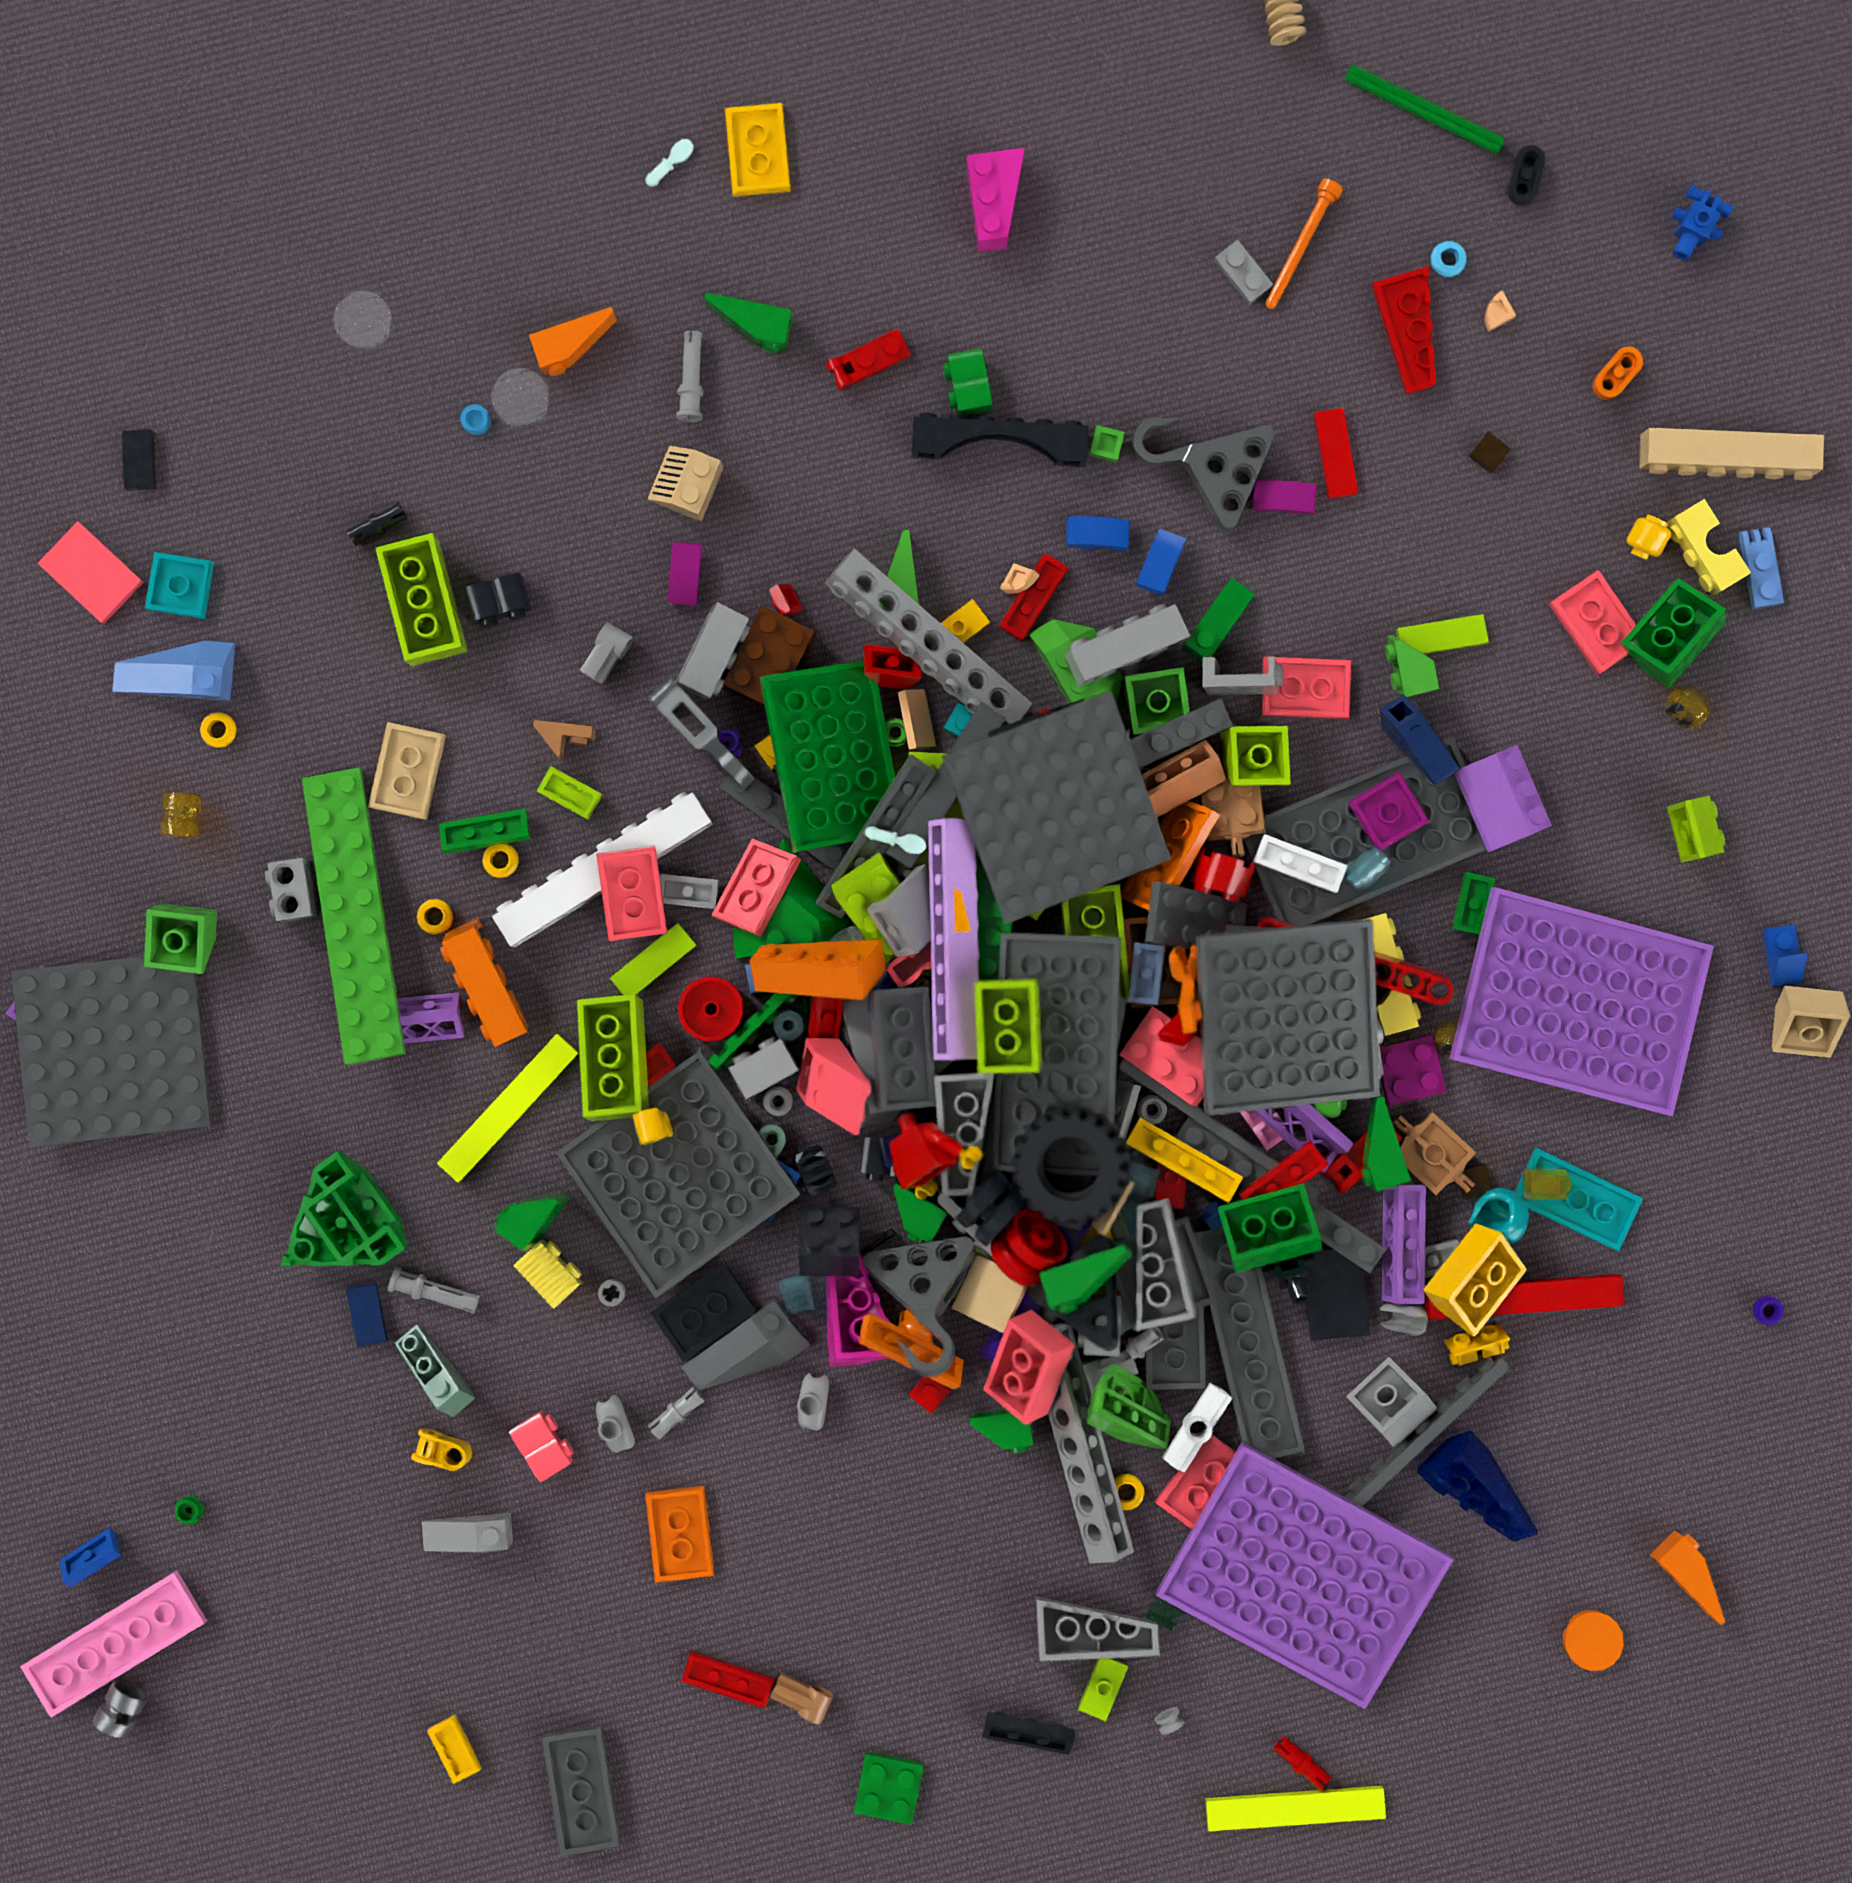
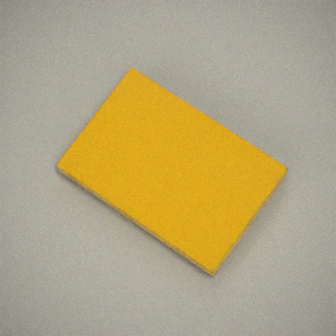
M775 103L725 108L733 197L790 192L783 104Z

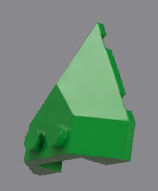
M783 838L778 849L798 856L796 852L793 853L792 847ZM801 860L761 937L734 926L735 959L752 957L762 945L851 941L849 919L845 914L841 919L816 904V900L824 887Z
M340 1150L314 1168L309 1190L303 1198L289 1238L291 1240L280 1266L384 1265L407 1248L401 1218L369 1172Z

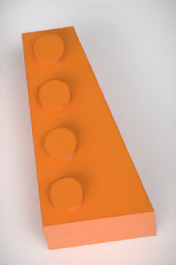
M479 917L447 931L442 940L443 946L440 947L445 961L447 963L452 962L456 973L453 974L455 981L460 989L465 988L469 996L467 1004L474 1016L479 1015L483 1023L480 1025V1029L487 1042L491 1040L494 1047L527 1033L528 1024L513 991H507L505 988L508 982L502 967L499 964L494 965L492 961L495 959L494 949L489 939L481 937L478 929L483 927Z
M882 939L780 945L767 944L762 945L749 960L755 991L864 1000L886 972Z

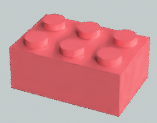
M1152 1006L1119 1055L1190 1105L1198 1106L1204 1097L1201 1038L1195 1035L1184 1047L1160 1041L1158 1032L1172 1018Z
M1032 1310L1008 1320L983 1390L1025 1425L1048 1415L1075 1344Z

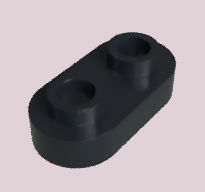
M1528 145L1523 147L1514 159L1507 186V196L1514 204L1526 205L1534 199L1538 192L1545 165V155L1537 146ZM1524 160L1531 161L1533 166H1525ZM1517 188H1523L1526 194H1519Z

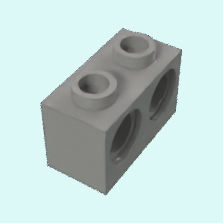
M296 858L267 863L268 871H265V881L267 887L271 888L273 899L269 901L272 917H275L276 921L283 923L318 917L310 860ZM290 868L293 871L294 877L290 883L285 884L282 880V875L286 869ZM295 897L298 907L296 911L290 913L286 905L290 898Z

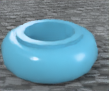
M1444 241L1438 244L1433 249L1430 257L1433 270L1444 277H1453L1459 274L1464 269L1467 261L1463 247L1453 241ZM1444 252L1452 253L1456 258V264L1453 266L1445 265L1441 260V254Z

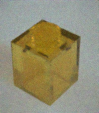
M1524 1168V1198L1531 1200H1567V1193L1571 1190V1179L1567 1175V1170L1560 1168Z

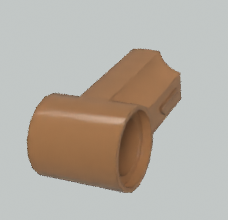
M783 1672L780 1673L770 1695V1698L797 1710L802 1718L815 1724L822 1723L834 1697L832 1692L817 1684L808 1685Z

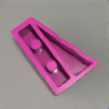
M1025 148L967 155L966 170L978 252L1007 248Z

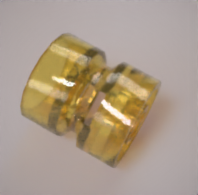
M162 793L161 810L166 813V816L161 818L160 835L200 837V820L196 818V815L201 813L202 796L184 793Z

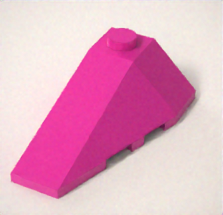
M861 1254L859 1276H826L827 1341L830 1366L861 1365L888 1359V1357L859 1343L864 1316L871 1313L890 1323L880 1305L881 1300L877 1292L874 1291L868 1277L869 1273L863 1264Z

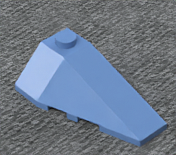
M201 641L115 662L113 692L230 701L235 643Z

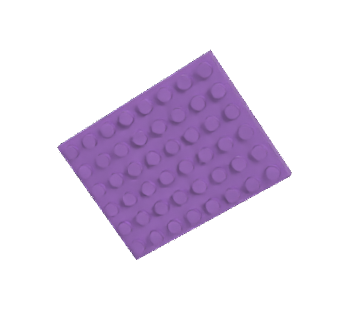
M1492 887L1449 1059L1647 1111L1673 1116L1714 946Z
M1241 1442L1159 1585L1156 1596L1366 1709L1454 1559L1452 1555Z

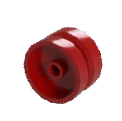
M717 977L700 978L690 983L681 994L678 1004L679 1019L684 1029L694 1038L707 1042L721 1041L734 1035L741 1027L746 1013L745 1000L739 989L727 980ZM711 1003L717 1007V1011L713 1015L706 1012Z
M1031 1209L1019 1210L995 1236L990 1245L993 1260L999 1269L1009 1279L1029 1287L1039 1285L1042 1282L1039 1273L1054 1269L1067 1255V1243L1058 1226L1052 1220L1044 1219V1214L1038 1211L1034 1212Z

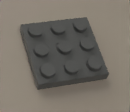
M1188 1217L1175 1221L1195 1307L1198 1309L1217 1302ZM1137 1234L1114 1242L1116 1247L1126 1245L1132 1252V1256L1116 1271V1280L1133 1331L1136 1330Z

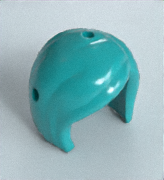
M1496 1188L1487 1191L1477 1201L1468 1223L1470 1227H1473L1476 1223L1501 1232L1507 1242L1513 1244L1521 1239L1525 1233L1529 1213L1526 1203L1517 1193L1507 1188Z

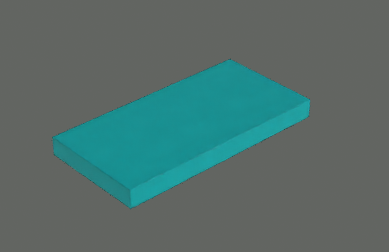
M1534 1148L1514 1191L1524 1200L1527 1209L1618 1252L1643 1201V1198L1538 1148Z

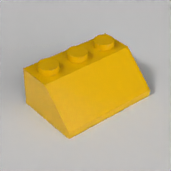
M1475 1223L1423 1291L1438 1310L1470 1335L1476 1336L1527 1269L1501 1232Z

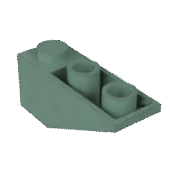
M416 1324L394 1343L437 1410L454 1417L476 1398L460 1373L419 1325Z

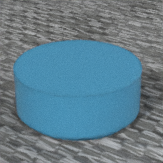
M473 404L467 406L462 411L460 422L466 432L478 436L488 431L491 425V417L484 407Z

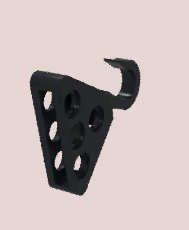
M1097 1234L1062 1265L1116 1248L1115 1243L1107 1236ZM1116 1272L1103 1284L1107 1288V1294L1103 1299L1096 1300L1094 1293L1085 1303L1077 1305V1310L1066 1314H1060V1311L1056 1312L1049 1308L1042 1283L1032 1287L1028 1286L1025 1292L1042 1307L1050 1309L1096 1346L1108 1352L1116 1349L1118 1345ZM1106 1315L1108 1319L1107 1326L1102 1330H1097L1095 1326L1096 1320L1100 1316Z

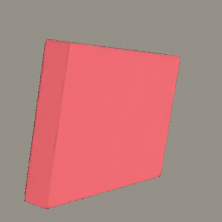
M79 521L38 562L50 576L103 624L144 583L141 578Z
M1599 570L1548 603L1597 675L1629 655L1621 646V642L1636 624Z
M1263 657L1262 674L1268 673L1269 657ZM1275 657L1277 663L1282 664L1284 669V685L1278 686V694H1262L1261 716L1326 719L1350 718L1351 660Z
M752 838L712 916L761 937L801 859L796 855Z
M655 845L596 853L608 940L616 941L667 933Z
M1211 1434V1437L1202 1444L1186 1471H1176L1155 1500V1503L1192 1529L1236 1451Z

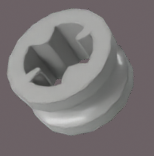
M617 1279L606 1280L598 1289L599 1300L606 1306L613 1307L618 1305L626 1295L624 1284ZM612 1285H615L618 1288L616 1291H620V1296H615L612 1300L606 1298L608 1294H604V1289H609Z
M1177 1707L1169 1708L1155 1717V1723L1161 1725L1159 1729L1161 1734L1172 1733L1184 1725L1183 1718L1178 1717L1180 1712Z

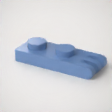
M1762 528L1763 540H1761L1759 529L1751 530V542L1747 531L1739 532L1742 558L1751 572L1746 576L1751 609L1783 604L1784 599L1771 528Z

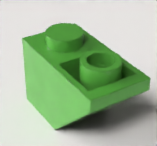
M1387 636L1389 645L1385 646V653L1388 662H1392L1394 673L1390 674V679L1394 691L1397 690L1401 695L1404 694L1406 697L1439 689L1434 661L1396 636Z

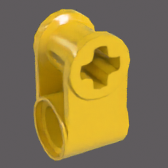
M651 1108L632 1115L641 1145H647L665 1137L673 1136L671 1123L665 1111Z
M421 1428L418 1432L420 1439L417 1450L411 1456V1459L418 1463L455 1471L471 1460L473 1451L469 1443L464 1440L444 1435L435 1430ZM452 1448H456L461 1452V1462H456L451 1458L450 1451Z

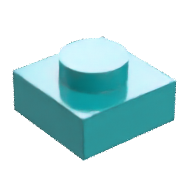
M958 702L944 729L959 737L973 716V713L969 712L964 705Z

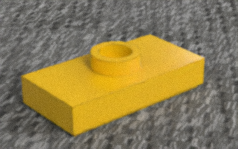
M972 599L941 622V624L961 642L965 643L988 626L990 621Z
M456 1714L428 1728L427 1732L453 1784L481 1770L482 1767Z

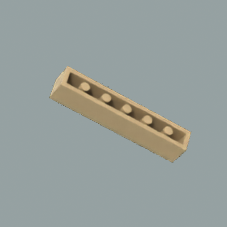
M1648 428L1640 436V469H1647L1651 474L1667 473V470L1678 471L1679 475H1694L1696 472H1707L1708 476L1717 477L1724 476L1725 473H1736V477L1748 478L1753 477L1754 474H1765L1767 479H1779L1783 475H1792L1795 480L1812 479V476L1823 470L1824 435Z

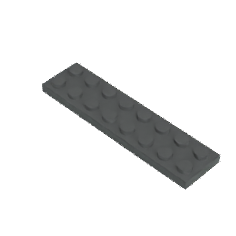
M1223 1226L1214 1232L1211 1229L1193 1232L1217 1302L1209 1304L1229 1393L1232 1396L1231 1401L1241 1442L1273 1459L1304 1452V1444L1262 1267L1239 1273L1235 1272Z

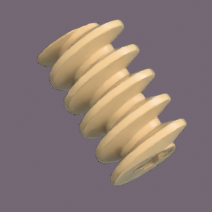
M1264 0L1266 3L1265 12L1268 15L1267 24L1270 26L1268 32L1270 37H1272L1271 45L1289 44L1306 33L1305 27L1297 26L1304 22L1302 15H1295L1303 9L1301 4H1293L1299 0Z

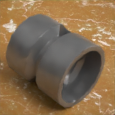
M115 1680L105 1696L107 1703L100 1705L93 1718V1724L107 1735L126 1738L136 1722L135 1715L141 1713L147 1702L148 1694L134 1683Z

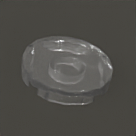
M365 290L354 291L346 295L347 297L336 306L333 316L334 327L340 338L350 347L360 350L374 349L383 344L391 334L393 326L392 312L387 303L376 293Z
M525 368L510 369L499 376L494 389H492L491 400L493 408L500 419L511 426L521 428L532 426L542 420L549 408L550 394L547 385L540 375Z

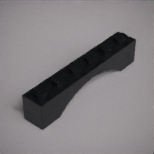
M921 413L920 417L914 416L912 458L942 459L950 452L967 444L983 440H1004L1028 446L1046 456L1056 466L1085 467L1087 462L1089 426H1083L1082 422L1066 421L1064 425L1053 424V421L1048 419H1038L1036 423L1024 422L1022 418L1015 417L1007 418V421H995V418L991 416H979L978 420L966 419V416L959 414L949 415V418H937V415L934 413Z

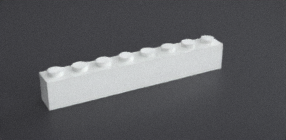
M686 792L677 795L671 800L672 805L662 810L659 807L646 815L648 820L639 826L636 823L627 826L621 831L623 835L613 841L609 838L596 846L597 852L589 857L586 853L577 857L571 862L573 866L563 872L562 869L551 873L546 877L547 883L539 888L535 884L521 893L523 897L513 903L512 900H509L497 907L498 913L493 915L492 918L510 947H517L602 894L596 853L655 845L657 859L712 826V821L695 794L692 792L687 795Z

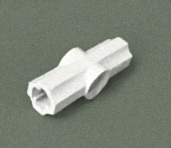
M1209 1383L1192 1411L1184 1417L1182 1427L1162 1458L1176 1469L1185 1472L1202 1444L1211 1437L1213 1427L1231 1401L1232 1396L1217 1385ZM1196 1421H1201L1205 1424L1204 1429L1200 1433L1190 1432L1191 1425Z

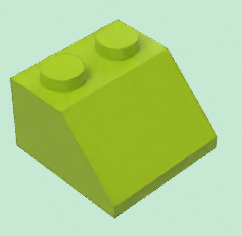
M1288 726L1229 727L1221 732L1222 762L1232 786L1291 784Z
M1710 795L1667 806L1681 863L1724 853L1725 837L1723 832L1718 829L1716 822L1718 811L1715 803L1711 801Z

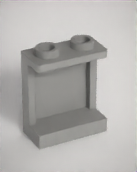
M1269 656L1267 674L1220 675V665L1215 657H1203V688L1208 695L1278 694V686L1284 685V669L1282 664L1277 663L1275 656Z
M926 864L907 869L903 873L906 879L885 900L874 902L867 909L897 958L917 954L931 939L930 877Z

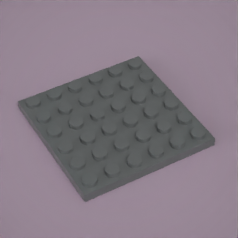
M1111 691L942 756L1005 924L1171 859Z
M1362 919L1196 936L1198 992L1202 1009L1200 1032L1204 1111L1207 1115L1380 1096L1373 920Z
M144 957L11 971L29 1147L212 1126L196 973L144 967Z
M700 1050L648 1087L649 1109L658 1108L667 1113L673 1136L665 1137L647 1145H641L633 1118L603 1120L556 1152L655 1298L664 1294L802 1195Z

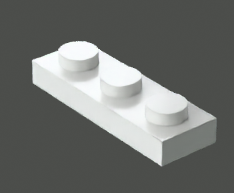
M1266 834L1262 836L1253 860L1255 864L1335 894L1339 890L1347 868L1345 864Z

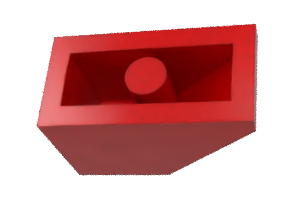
M869 644L864 646V674L880 687L909 690L921 680L920 665L910 657L902 654L898 648Z

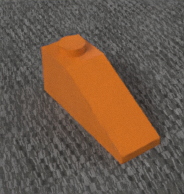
M612 307L529 335L544 376L548 374L550 376L560 375L566 371V368L573 366L617 321Z
M1674 1530L1650 1556L1712 1620L1722 1626L1725 1623V1619L1705 1558L1697 1551L1700 1545L1688 1533L1682 1536Z

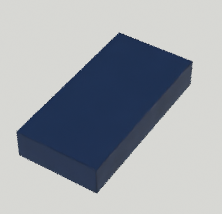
M377 1282L347 1288L346 1293L357 1347L387 1341L388 1335Z

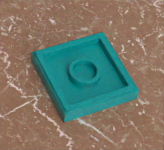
M154 552L145 609L147 611L205 620L214 562Z

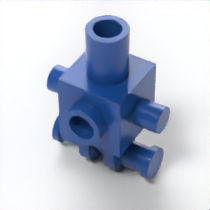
M1691 184L1684 197L1690 198L1694 202L1686 211L1676 207L1671 215V218L1680 222L1673 234L1680 238L1673 251V255L1681 260H1689L1695 246L1699 248L1709 237L1718 241L1723 234V230L1716 227L1715 224L1720 215H1723V218L1726 219L1734 205L1721 201L1722 197L1719 195L1713 198L1709 196L1711 191L1707 189L1702 191L1696 188L1694 184Z

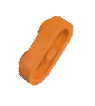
M1623 347L1615 353L1593 380L1592 388L1595 395L1603 400H1611L1617 397L1642 368V354L1634 347ZM1626 360L1629 363V368H1624L1621 361ZM1603 382H1608L1611 385V390H1606L1603 387Z

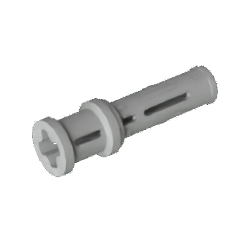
M693 330L692 335H690V331L684 332L682 384L677 390L680 396V410L676 413V418L684 422H699L703 417L702 413H700V397L704 394L700 386L701 342L703 335L701 332Z
M398 1266L395 1267L388 1285L389 1292L399 1291L411 1295L414 1300H420L422 1297L462 1309L472 1314H475L480 1300L479 1295L429 1281L424 1274L420 1273L417 1276L407 1273Z

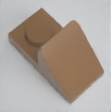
M534 720L533 726L562 761L564 759L566 738L569 739L570 744L587 745V741H595L596 729L593 726Z

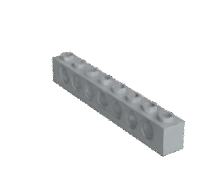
M855 548L842 560L825 582L836 597L846 601L853 607L854 612L858 616L868 620L880 635L890 639L898 646L902 654L919 664L925 674L932 676L942 684L944 690L964 703L969 712L974 714L982 702L1006 717L1002 726L1021 720L1032 705L1025 696ZM856 583L863 587L864 592L857 587ZM879 603L885 606L886 611L880 607ZM902 622L907 625L909 631L903 627ZM924 642L929 644L931 650L925 646ZM946 661H948V662L951 663V665L953 666V669H951V668L947 665V662H946ZM969 680L973 682L975 688L970 685ZM991 699L995 701L997 708L992 704Z
M1067 1322L1052 1324V1327L1075 1344L1048 1413L1089 1563L1117 1562L1134 1552L1101 1430L1087 1423V1412L1091 1394L1072 1326Z

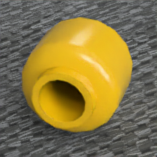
M1647 514L1646 518H1638L1627 537L1628 545L1633 547L1631 553L1645 560L1648 559L1649 555L1653 557L1660 556L1671 536V531L1667 528L1669 524Z

